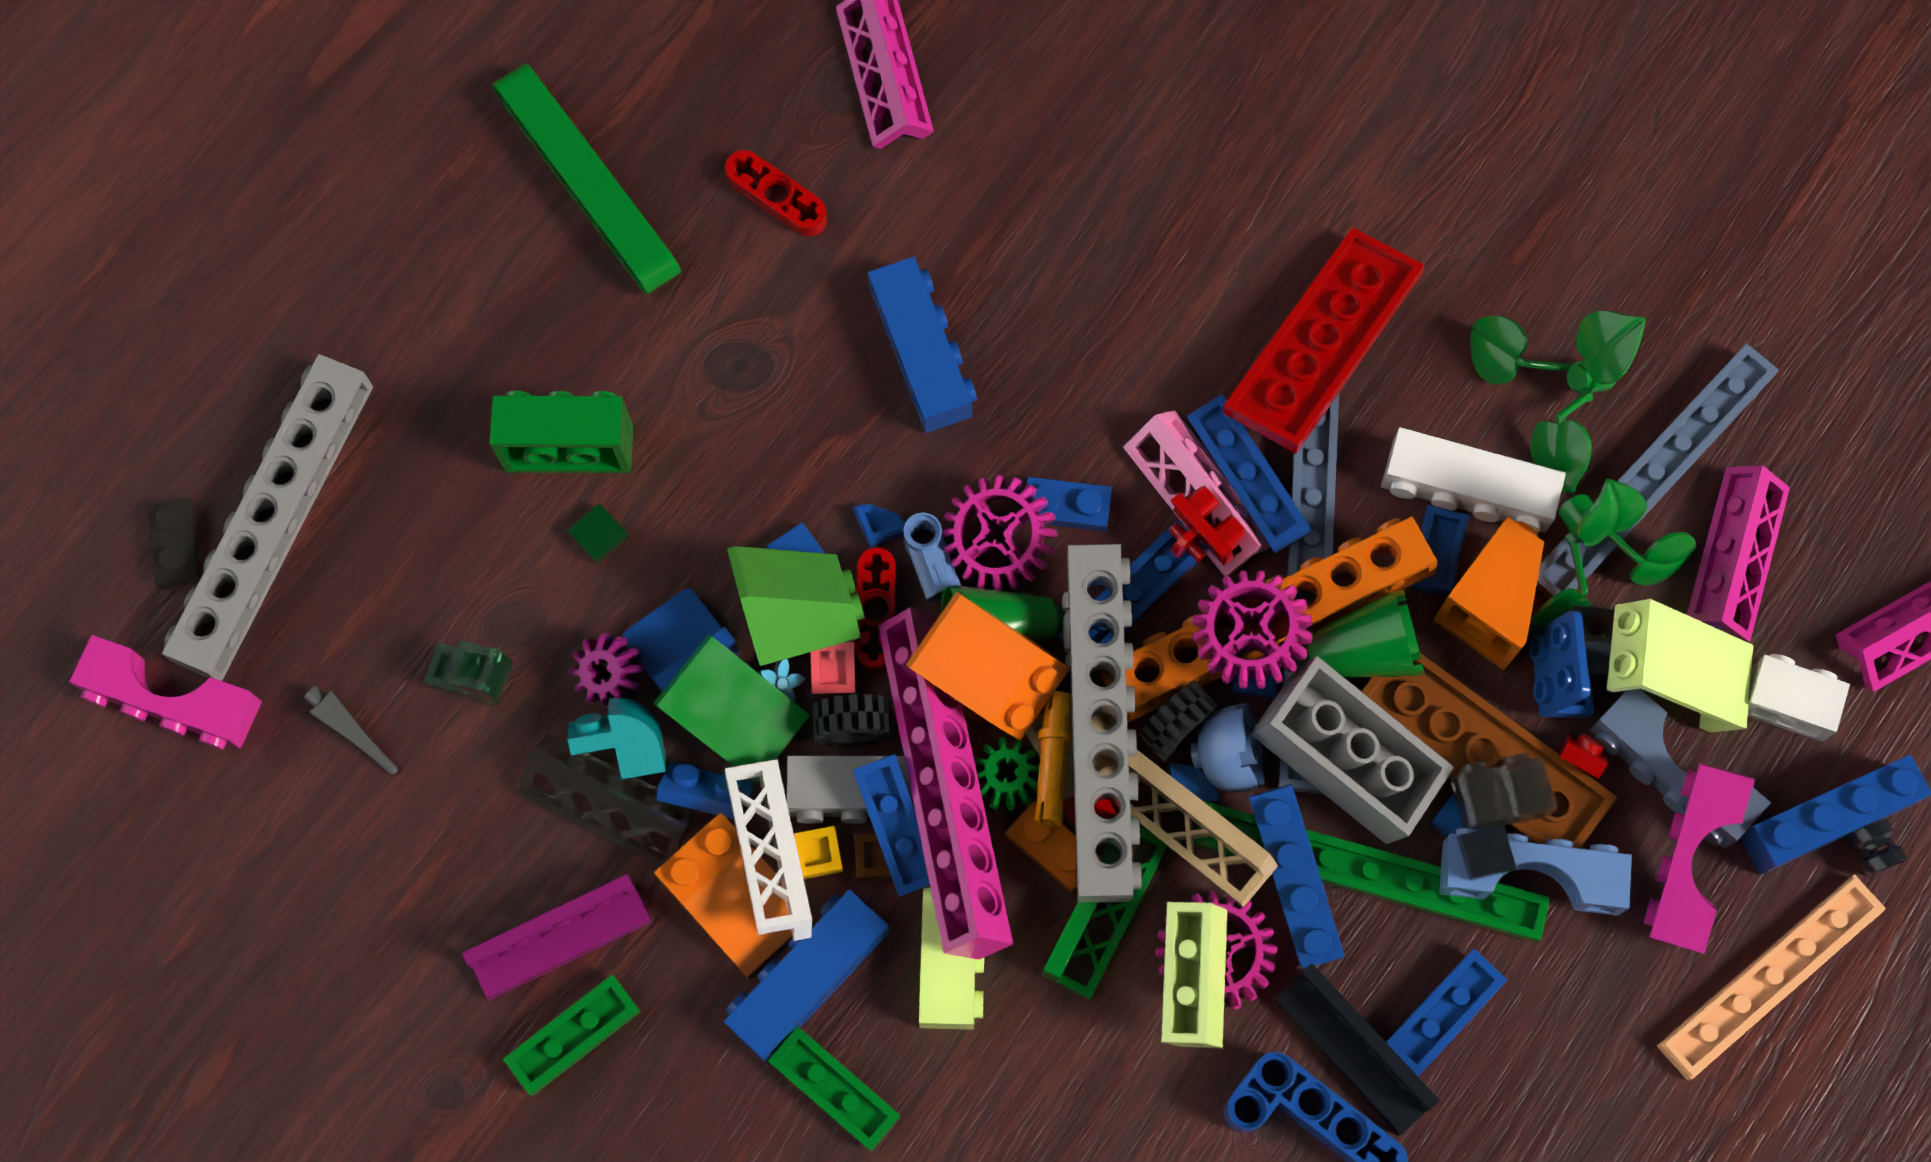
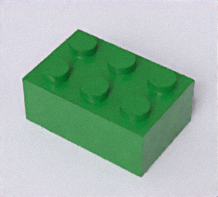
M510 391L506 393V396H493L490 446L506 473H631L633 424L622 396H617L608 391L593 392L591 396H574L566 391H553L548 396H532L524 391Z

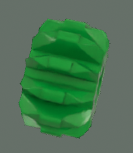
M1004 737L998 738V751L995 752L989 744L985 743L982 746V753L986 759L974 757L976 770L979 771L977 772L979 785H982L980 787L982 800L992 795L989 805L990 810L996 811L1000 801H1006L1007 812L1013 813L1015 811L1014 799H1018L1022 805L1028 807L1031 804V798L1027 791L1037 793L1038 781L1033 778H1038L1039 765H1031L1037 758V752L1033 749L1022 755V740L1017 739L1014 742L1013 749H1007L1006 739ZM1006 767V772L1009 771V768L1014 769V781L1007 783V779L1004 778V781L1000 782L998 780L999 769Z

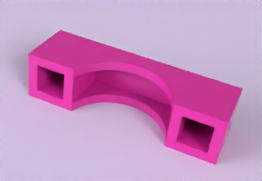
M91 635L69 681L82 691L80 698L91 704L103 708L106 707L108 702L122 706L119 712L130 718L145 722L147 716L161 720L159 727L180 736H184L186 730L200 734V742L219 750H224L226 744L241 749L262 703L250 691L212 677L196 690L182 696L163 697L155 695L151 692L146 682L145 659L131 648Z
M1700 762L1696 771L1687 770L1680 794L1688 797L1684 814L1675 812L1668 838L1676 840L1671 857L1662 856L1656 876V881L1664 883L1659 900L1650 898L1643 924L1651 926L1650 938L1705 953L1717 909L1714 904L1699 892L1693 881L1691 871L1693 855L1701 840L1713 830L1722 826L1743 822L1755 781L1753 777Z

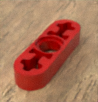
M740 150L729 156L725 164L728 182L733 189L799 235L812 237L820 234L825 229L827 213L825 204L820 198L752 151ZM749 165L751 166L752 175L759 180L757 189L755 179L744 173L738 177V167L746 169ZM773 185H781L787 189L788 194L783 200L772 202L765 197L766 190ZM795 199L797 200L798 208L805 213L815 210L816 220L808 218L803 222L800 211L793 206Z
M876 547L863 552L858 560L856 588L862 609H864L867 602L874 599L881 600L888 606L886 616L880 620H870L864 615L865 619L857 621L861 638L855 639L856 660L862 669L871 673L887 669L884 653L878 655V660L871 661L869 654L862 651L870 649V631H879L878 625L895 616L896 604L895 559L889 551ZM874 560H881L882 566L889 568V570L881 572V589H873L872 572L865 570V568L873 566ZM866 587L869 590L863 591V588ZM863 628L870 630L862 633ZM879 633V637H878L879 647H880V649L883 650V648H882V643H881V638H880V633Z

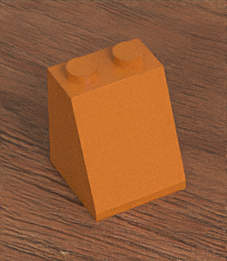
M1507 517L1449 594L1433 619L1437 624L1503 671L1527 641L1544 541L1538 538L1537 532L1527 523L1522 521L1515 522L1510 517Z

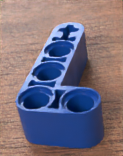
M1270 1052L1263 1055L1253 1065L1224 1106L1226 1123L1232 1130L1238 1133L1255 1131L1277 1107L1346 1162H1379L1378 1158L1369 1151L1363 1153L1361 1157L1356 1154L1357 1151L1367 1144L1370 1137L1374 1139V1142L1368 1148L1376 1154L1380 1155L1388 1151L1392 1155L1389 1162H1408L1406 1150L1399 1142L1289 1056L1281 1052ZM1275 1063L1283 1069L1285 1077L1281 1086H1270L1263 1080L1262 1068L1264 1064ZM1302 1092H1312L1319 1097L1321 1110L1318 1115H1307L1300 1109L1299 1096ZM1248 1099L1256 1105L1258 1114L1255 1122L1244 1123L1236 1117L1234 1105L1237 1100ZM1340 1120H1348L1356 1126L1358 1138L1353 1145H1346L1337 1138L1336 1126Z

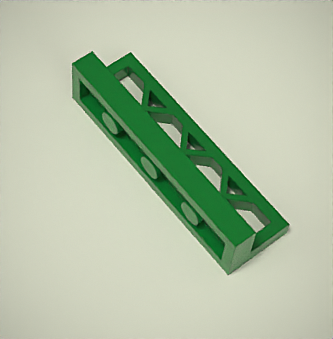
M1140 827V839L1157 848L1150 862L1141 864V871L1145 870L1141 878V889H1133L1134 894L1131 902H1124L1112 906L1111 902H1105L1106 908L1096 911L1100 902L1077 903L1043 969L1042 976L1088 1000H1091L1168 847L1142 827ZM1107 844L1099 861L1104 864L1116 863L1121 858L1119 849L1112 844ZM1126 909L1118 924L1115 912ZM1109 914L1114 929L1111 940L1092 946L1087 931L1090 921ZM1083 936L1087 948L1075 951ZM1105 949L1098 963L1095 952ZM1089 954L1094 973L1087 987L1063 975L1071 959Z

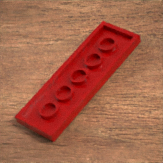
M1352 227L1226 401L1223 414L1296 454L1423 274L1425 264Z

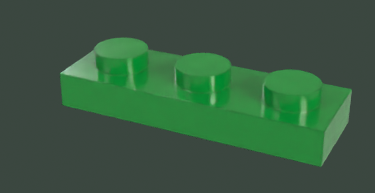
M612 974L503 1060L526 1092L533 1097L638 1015L641 1010Z
M798 1026L768 1060L773 1067L871 1152L901 1117Z

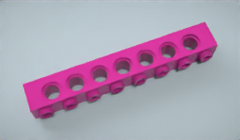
M908 608L878 625L943 952L944 954L980 960L1012 945V935L962 703L906 666V663L938 617Z

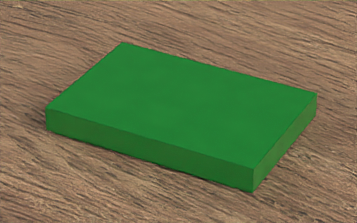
M709 634L653 703L733 767L775 760L810 716L805 710ZM754 777L749 779L755 784H757L760 780V777Z

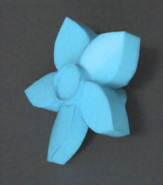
M787 659L778 661L774 671L768 669L757 671V673L793 702H795V694L791 688L799 686L806 679L800 674H788L789 663Z

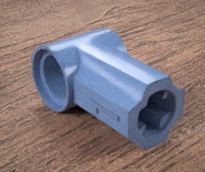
M925 512L916 513L909 517L904 525L905 549L911 557L927 603L941 602V596L945 587L961 586L955 568L951 565L950 554L944 550L946 544L942 536L940 522L932 514ZM922 530L929 531L934 535L933 540L927 544L916 543L912 537L915 533Z

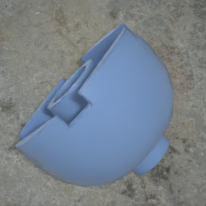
M1248 703L1228 706L1213 712L1201 724L1198 731V742L1191 744V757L1195 769L1203 768V772L1210 783L1216 788L1229 793L1261 790V785L1265 783L1262 743L1256 741L1250 735L1253 731L1250 728H1255L1257 721Z

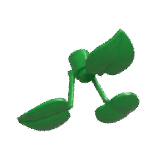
M1610 310L1592 312L1582 320L1576 336L1577 350L1585 360L1576 363H1557L1522 358L1521 356L1527 347V335L1514 320L1495 315L1480 318L1472 326L1470 346L1474 367L1482 379L1495 385L1508 383L1515 377L1518 365L1526 368L1567 371L1569 387L1580 394L1579 398L1556 415L1555 422L1550 420L1540 421L1533 430L1530 442L1531 456L1534 464L1565 472L1562 492L1575 493L1576 486L1590 463L1592 447L1590 436L1585 428L1577 421H1565V419L1585 402H1591L1593 400V393L1610 390L1616 381L1624 376L1640 346L1646 319L1641 316L1626 315Z
M1605 480L1602 491L1594 504L1584 494L1569 499L1561 506L1559 516L1571 532L1565 536V540L1570 545L1578 588L1577 590L1573 588L1565 589L1554 595L1540 607L1530 619L1527 638H1531L1530 633L1568 611H1579L1582 619L1588 613L1591 603L1585 598L1588 593V587L1578 543H1584L1585 546H1594L1608 537L1633 561L1638 563L1630 571V579L1635 584L1648 586L1660 583L1675 574L1696 548L1695 539L1689 533L1674 532L1654 542L1647 549L1645 555L1637 553L1615 532L1625 531L1636 524L1645 513L1647 502L1636 489L1615 480Z

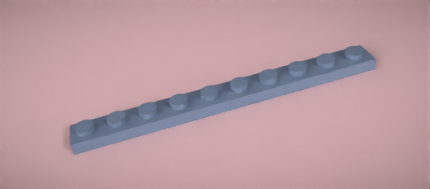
M1339 394L1296 454L1292 453L1291 499L1308 523L1311 532L1288 545L1287 577L1300 571V565L1311 558L1322 556L1325 559L1333 555ZM1301 591L1296 594L1293 600L1305 599L1307 605H1310L1317 597L1310 591ZM1291 657L1297 667L1303 664L1302 660ZM1284 668L1282 671V687L1292 675V673L1287 672ZM1278 758L1277 788L1292 784L1295 792L1321 793L1309 781Z

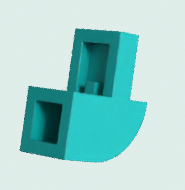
M610 698L607 716L590 713L578 717L573 722H569L567 740L571 755L615 748L622 779L665 772L666 753L659 723L652 712L642 704L625 698Z

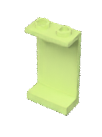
M1652 599L1615 605L1607 690L1618 692L1643 689L1701 713L1699 728L1710 733L1746 729L1753 645Z

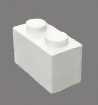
M1779 654L1764 655L1752 665L1748 716L1824 742L1837 732L1850 684L1837 680V675L1823 669L1808 670L1797 666L1795 661L1787 656Z

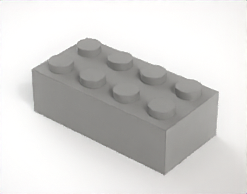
M1318 656L1297 667V671L1289 677L1250 733V735L1385 844L1408 837L1454 768Z

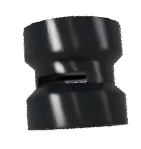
M1888 819L1868 825L1846 836L1851 848L1857 850L1862 858L1860 866L1866 877L1908 860L1902 847L1895 845L1891 837L1893 829ZM1886 845L1887 847L1871 855L1869 854V851Z

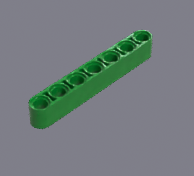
M524 63L492 83L493 90L503 106L643 293L649 295L679 275L681 269L671 252L533 69L527 63Z

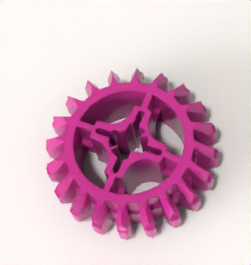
M996 475L993 489L986 478H980L979 488L981 492L977 493L970 485H966L963 489L969 499L964 502L954 497L952 503L960 508L958 514L946 512L944 515V519L954 523V529H942V536L954 538L955 541L947 544L944 550L949 554L959 553L953 559L951 565L956 570L968 565L962 575V578L968 582L979 573L977 579V587L986 589L991 578H993L994 590L1003 591L1005 578H1007L1011 588L1018 589L1020 588L1018 574L1022 573L1025 579L1032 582L1035 580V575L1029 567L1033 564L1042 570H1045L1047 567V563L1038 558L1041 551L1051 555L1055 552L1054 547L1044 544L1045 538H1056L1058 536L1057 530L1044 528V524L1051 523L1056 519L1055 514L1052 512L1040 514V511L1047 506L1048 500L1045 497H1040L1031 502L1037 489L1029 485L1020 493L1022 481L1019 478L1014 477L1007 489L1005 477L1002 475ZM999 499H1008L1020 503L1024 508L1017 513L1011 512L1006 516L998 517L989 508L987 503ZM977 512V517L981 522V531L972 541L973 545L969 547L967 538L968 527L972 517ZM1031 520V542L1027 551L1022 555V550L1017 543V537L1019 532L1026 527L1025 523ZM991 521L1002 527H1005L1006 523L1009 524L1008 528L1003 532L1008 546L996 539L991 543V538L996 534ZM994 550H1001L1013 564L1002 568H989L983 566L976 558L983 553L987 555Z
M1242 570L1239 574V583L1234 584L1232 579L1225 575L1223 578L1225 590L1221 591L1219 588L1211 586L1208 592L1213 601L1199 600L1198 608L1204 614L1193 616V625L1201 630L1196 631L1192 636L1195 644L1203 645L1197 651L1199 659H1211L1207 666L1211 674L1224 668L1222 673V681L1228 684L1235 675H1239L1240 688H1247L1249 678H1256L1258 688L1262 689L1265 688L1264 676L1271 674L1273 681L1278 684L1282 682L1280 668L1283 667L1292 674L1297 671V665L1291 657L1299 660L1306 659L1307 650L1301 645L1312 642V633L1304 630L1312 625L1311 615L1301 614L1307 609L1305 599L1293 600L1297 594L1295 586L1291 585L1280 591L1282 577L1277 575L1268 584L1266 583L1265 572L1260 570L1256 574V581H1249L1247 572ZM1246 600L1265 601L1256 608H1247L1239 603ZM1280 612L1285 615L1290 626L1287 638L1281 647L1275 642V636L1270 632L1271 627L1276 623V616ZM1226 613L1230 617V623L1235 629L1228 636L1229 642L1222 647L1216 638V629L1220 618ZM1252 623L1253 627L1255 623L1260 624L1261 635L1253 636L1252 631L1250 636L1245 635L1244 624ZM1251 650L1259 651L1266 656L1257 660H1245L1235 657V655L1241 657L1244 653Z
M1211 890L1208 896V903H1213L1226 909L1227 920L1236 924L1245 933L1243 935L1240 933L1226 935V948H1230L1226 952L1224 999L1228 998L1231 1008L1238 1010L1241 1007L1239 993L1249 1002H1253L1257 995L1250 984L1261 989H1265L1269 984V981L1259 971L1273 973L1276 965L1269 960L1263 959V956L1275 955L1277 953V946L1263 944L1262 942L1272 937L1274 931L1272 928L1258 930L1257 925L1264 920L1265 915L1259 912L1250 918L1246 913L1251 908L1252 902L1248 901L1244 907L1241 906L1240 909L1233 907L1235 900L1227 895L1224 904H1219L1217 891ZM1199 893L1192 895V903H1204ZM1159 930L1157 939L1166 943V930ZM1165 947L1156 949L1155 956L1157 958L1165 959ZM1251 947L1252 961L1250 969L1243 979L1235 983L1232 975L1234 971L1231 963L1232 956L1241 953L1243 949ZM1165 964L1158 969L1160 975H1164Z

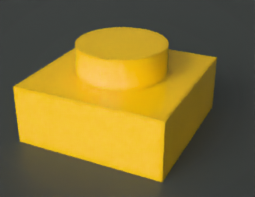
M835 826L793 833L803 879L843 872Z

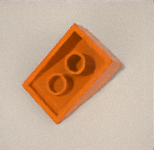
M957 591L906 663V666L1018 740L1022 739L1070 670L1067 665L1044 647Z
M722 813L718 814L654 872L666 889L747 978L793 938L791 929L758 935L737 830ZM750 844L751 853L753 854L755 849ZM762 857L754 865L755 871L769 880H772L776 875ZM758 884L761 895L766 888ZM772 893L763 905L765 919L788 915L785 900Z

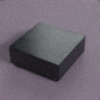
M1504 824L1461 834L1457 837L1470 881L1511 872L1517 868Z

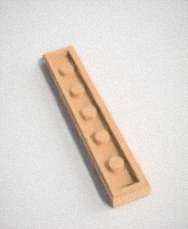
M1855 874L1852 875L1663 1039L1657 1047L1687 1081L1692 1080L1886 908Z

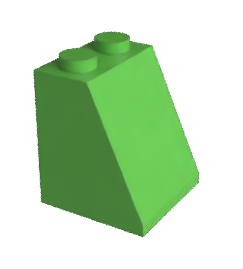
M739 546L727 548L739 597L760 666L861 638L857 621L865 619L859 595L856 592L850 569L841 570L837 554Z

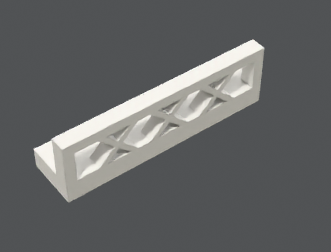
M778 760L725 768V777L758 935L791 929L794 941L811 938L812 916ZM760 777L762 791L755 801L739 792L737 780ZM742 805L748 808L745 814H743ZM755 813L767 819L770 831L763 840L746 829L747 823ZM750 844L757 848L753 854L751 853ZM763 853L777 860L779 871L772 880L755 871L754 865ZM758 884L766 888L761 895ZM772 893L785 900L788 915L765 919L763 905Z

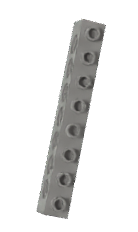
M318 354L313 365H309L303 372L300 382L301 388L295 400L290 401L286 405L281 418L282 424L275 438L269 439L266 443L260 467L256 474L251 475L246 481L243 489V499L236 512H232L226 519L223 528L224 535L217 549H213L204 562V574L197 587H193L188 592L184 601V612L177 625L172 626L165 636L162 655L174 665L208 679L212 677L220 681L223 680L373 389V385L361 370ZM326 399L332 400L329 407L325 410L315 411L321 401ZM309 435L313 436L312 441L307 446L297 448L301 438ZM294 472L292 479L288 483L278 485V480L283 474ZM274 509V514L268 521L258 522L260 515L265 510ZM255 546L254 553L248 559L239 560V555L243 549ZM235 583V589L230 596L219 598L224 586ZM215 621L214 630L209 635L200 637L201 628L206 623Z
M1121 544L1068 545L1067 576L1077 903L1131 902L1133 889H1141V863L1132 862V845L1140 844L1139 817H1131L1130 800H1138L1137 773H1129L1128 757L1136 756V730L1127 729V713L1135 712L1134 686H1126L1125 670L1133 669V644L1124 643V627H1131L1132 609L1131 600H1123L1122 584H1130L1129 558H1121ZM1102 585L1110 590L1111 596L1104 601H1096L1089 596L1087 591L1092 586ZM1103 627L1112 633L1113 638L1108 643L1098 644L1090 638L1089 632L1094 628ZM1097 670H1106L1113 675L1115 681L1110 686L1099 687L1091 681L1090 675ZM1098 713H1108L1113 716L1116 725L1110 730L1102 731L1092 724V717ZM1100 756H1109L1115 760L1118 769L1112 774L1103 775L1094 769L1093 761ZM1100 800H1111L1118 806L1119 814L1112 819H1103L1096 814L1094 810L1095 804ZM1102 844H1112L1119 849L1121 858L1114 864H1104L1099 861L1095 851Z

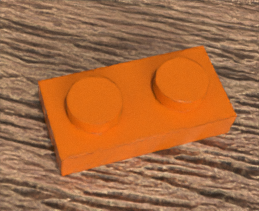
M1034 800L1005 832V836L1072 893L1077 888L1075 835L1063 824L1056 826L1054 822V827L1034 823L1037 802Z

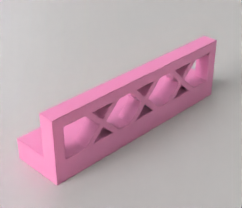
M1176 411L1154 415L1123 447L1172 510L1175 506L1170 500L1178 493H1175L1169 485L1170 469L1180 470L1185 476L1186 494H1183L1185 498L1193 491L1205 485L1219 501L1220 506L1212 512L1211 526L1213 528L1230 514L1244 527L1246 536L1239 543L1242 551L1225 567L1209 550L1207 551V555L1224 577L1225 575L1231 576L1254 554L1270 548L1213 457ZM1151 435L1160 445V461L1149 460L1140 448ZM1180 519V521L1184 524V526L1187 528V530H1190V529L1187 527V525Z

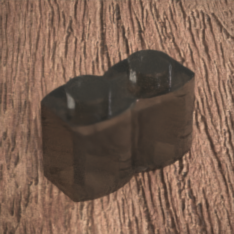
M1521 753L1504 758L1502 760L1503 765L1487 768L1485 762H1478L1460 768L1461 774L1452 780L1451 786L1463 828L1482 830L1503 824L1505 826L1550 816L1556 811L1557 805L1543 758L1530 759L1528 753Z

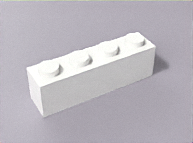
M1399 427L1391 446L1381 487L1389 489L1391 494L1399 498H1422L1431 501V504L1435 507L1447 510L1458 508L1472 512L1475 518L1486 522L1505 521L1507 517H1510L1515 522L1522 521L1527 523L1537 533L1540 531L1546 533L1555 520L1566 473Z

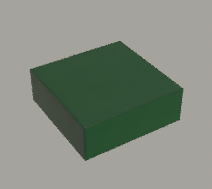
M600 503L567 530L574 541L596 564L629 537L627 532Z

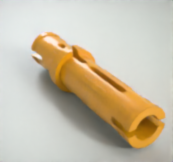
M1054 691L1053 697L1051 696L1045 704L1042 729L1038 731L1037 739L1038 742H1041V755L1034 823L1054 827V822L1056 826L1063 824L1066 757L1068 746L1072 744V733L1069 732L1071 694L1062 691Z

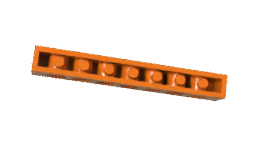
M1413 516L1403 521L1400 518L1392 519L1381 525L1377 529V534L1364 540L1361 537L1350 539L1338 548L1339 552L1325 559L1322 556L1311 558L1300 565V571L1286 578L1283 575H1279L1282 577L1280 591L1293 585L1296 587L1297 593L1310 591L1317 597L1301 613L1311 615L1312 625L1304 630L1311 633L1394 591L1405 589L1436 574L1437 559ZM1379 553H1386L1391 555L1395 562L1389 567L1382 568L1373 564L1371 559ZM1340 572H1348L1356 580L1349 586L1341 587L1336 585L1332 578ZM1274 577L1266 580V583L1270 584ZM1246 600L1239 603L1247 608H1256L1265 601ZM1282 612L1277 615L1276 623L1270 629V632L1275 636V642L1280 647L1285 642L1290 627ZM1226 613L1222 615L1218 622L1216 634L1222 629H1235L1230 623V617ZM1193 616L1182 623L1183 628L1168 635L1166 632L1152 635L1143 642V647L1133 651V669L1125 670L1126 686H1134L1135 712L1127 713V723L1166 705L1172 696L1177 695L1182 688L1187 687L1191 682L1194 683L1196 681L1203 687L1222 677L1224 668L1214 674L1208 671L1207 666L1211 659L1200 660L1197 657L1190 663H1181L1176 659L1177 653L1183 648L1191 647L1198 651L1203 646L1195 644L1192 634L1201 630L1193 625ZM1252 623L1244 624L1245 635L1250 636L1251 631L1253 636L1261 635L1260 624L1255 623L1254 627ZM1251 650L1244 653L1241 657L1237 655L1235 657L1245 660H1257L1265 657V655L1259 651ZM1146 666L1156 667L1160 671L1158 677L1151 682H1142L1137 679L1138 672ZM1098 670L1105 687L1110 686L1115 681L1110 672Z

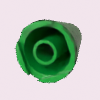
M960 585L945 587L941 596L940 614L957 591L1039 645L1054 640L1057 636V631L1063 628L1061 607L1054 605L1050 597Z
M1404 589L1394 591L1311 632L1312 642L1301 645L1307 650V657L1305 660H1302L1303 664L1318 656L1344 678L1416 677L1424 675L1423 664L1413 665V661L1419 660L1421 657L1408 605L1398 606V602L1406 601Z

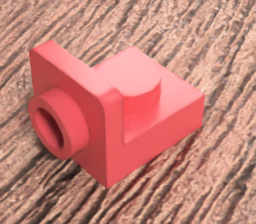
M855 640L811 652L812 694L855 693Z

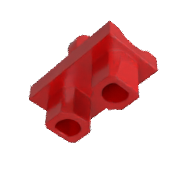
M1205 485L1190 493L1186 498L1180 492L1170 500L1175 506L1173 511L1190 529L1186 531L1178 522L1169 529V532L1177 539L1171 548V552L1176 558L1189 553L1196 562L1202 560L1207 553L1198 545L1201 541L1224 567L1234 559L1232 550L1246 536V531L1231 514L1215 528L1205 520L1207 516L1220 506L1219 501Z

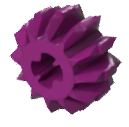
M610 633L599 634L597 640L593 637L583 640L584 650L574 651L571 655L580 665L570 668L568 673L572 676H579L581 680L574 686L573 690L581 692L588 689L586 702L593 704L600 699L604 707H609L610 698L630 699L629 689L636 690L642 685L633 674L644 671L645 666L640 663L634 664L632 660L639 654L640 650L634 647L625 651L627 638L619 636L613 640ZM608 662L607 670L612 673L611 677H605L607 670L602 667V663Z

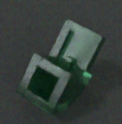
M460 641L458 647L438 643L423 683L433 689L468 697L474 703L495 706L499 703L513 661L497 649Z

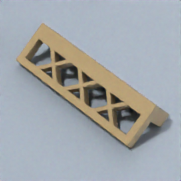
M1136 750V756H1129L1130 773H1137L1138 783L1141 780L1152 789L1153 805L1133 807L1130 804L1131 815L1139 817V824L1244 907L1278 867L1270 853L1145 755ZM1159 795L1169 803L1160 804ZM1179 810L1184 814L1186 831L1166 833L1162 830L1161 813ZM1146 814H1153V816H1154V823H1153L1150 819H1148L1145 815H1146ZM1192 821L1202 829L1193 830ZM1204 837L1216 839L1218 841L1219 858L1203 860L1197 858L1194 854L1193 839ZM1186 840L1187 849L1177 841ZM1225 847L1236 856L1226 857ZM1246 863L1256 873L1243 889L1239 891L1228 882L1227 865ZM1220 866V875L1210 867Z

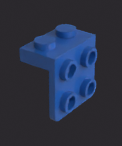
M691 589L682 590L623 634L627 638L626 646L628 649L636 647L640 650L635 658L640 664L645 666L644 670L661 693L708 634L713 636L736 656L740 654L736 641L726 627H720Z
M1568 611L1530 633L1529 655L1533 660L1535 673L1533 694L1538 703L1539 717L1588 718L1595 714L1586 633L1583 630L1582 615L1579 611Z

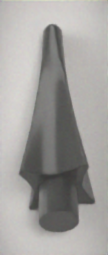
M314 686L305 694L304 699L314 707L309 713L360 748L389 774L393 775L397 772V766L368 737L332 690L326 695L319 687Z

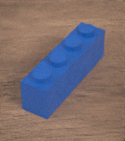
M914 256L868 272L869 289L925 434L972 418V402L977 401V395L970 377L963 379L958 365L963 364L956 341L948 342L943 330L948 328L947 318L941 304L934 306L929 293L934 292V286L927 268L920 270Z
M1910 754L1758 823L1746 830L1740 839L1758 873L1762 875L1837 841L1852 832L1919 803L1931 796V790Z
M850 889L843 896L836 893L821 908L819 913L823 917L812 928L811 938L796 941L792 938L789 943L792 950L782 961L779 962L775 958L768 963L757 977L761 983L749 995L745 991L739 994L726 1009L729 1016L724 1021L725 1024L766 1064L797 1026L801 1028L890 933L889 926Z

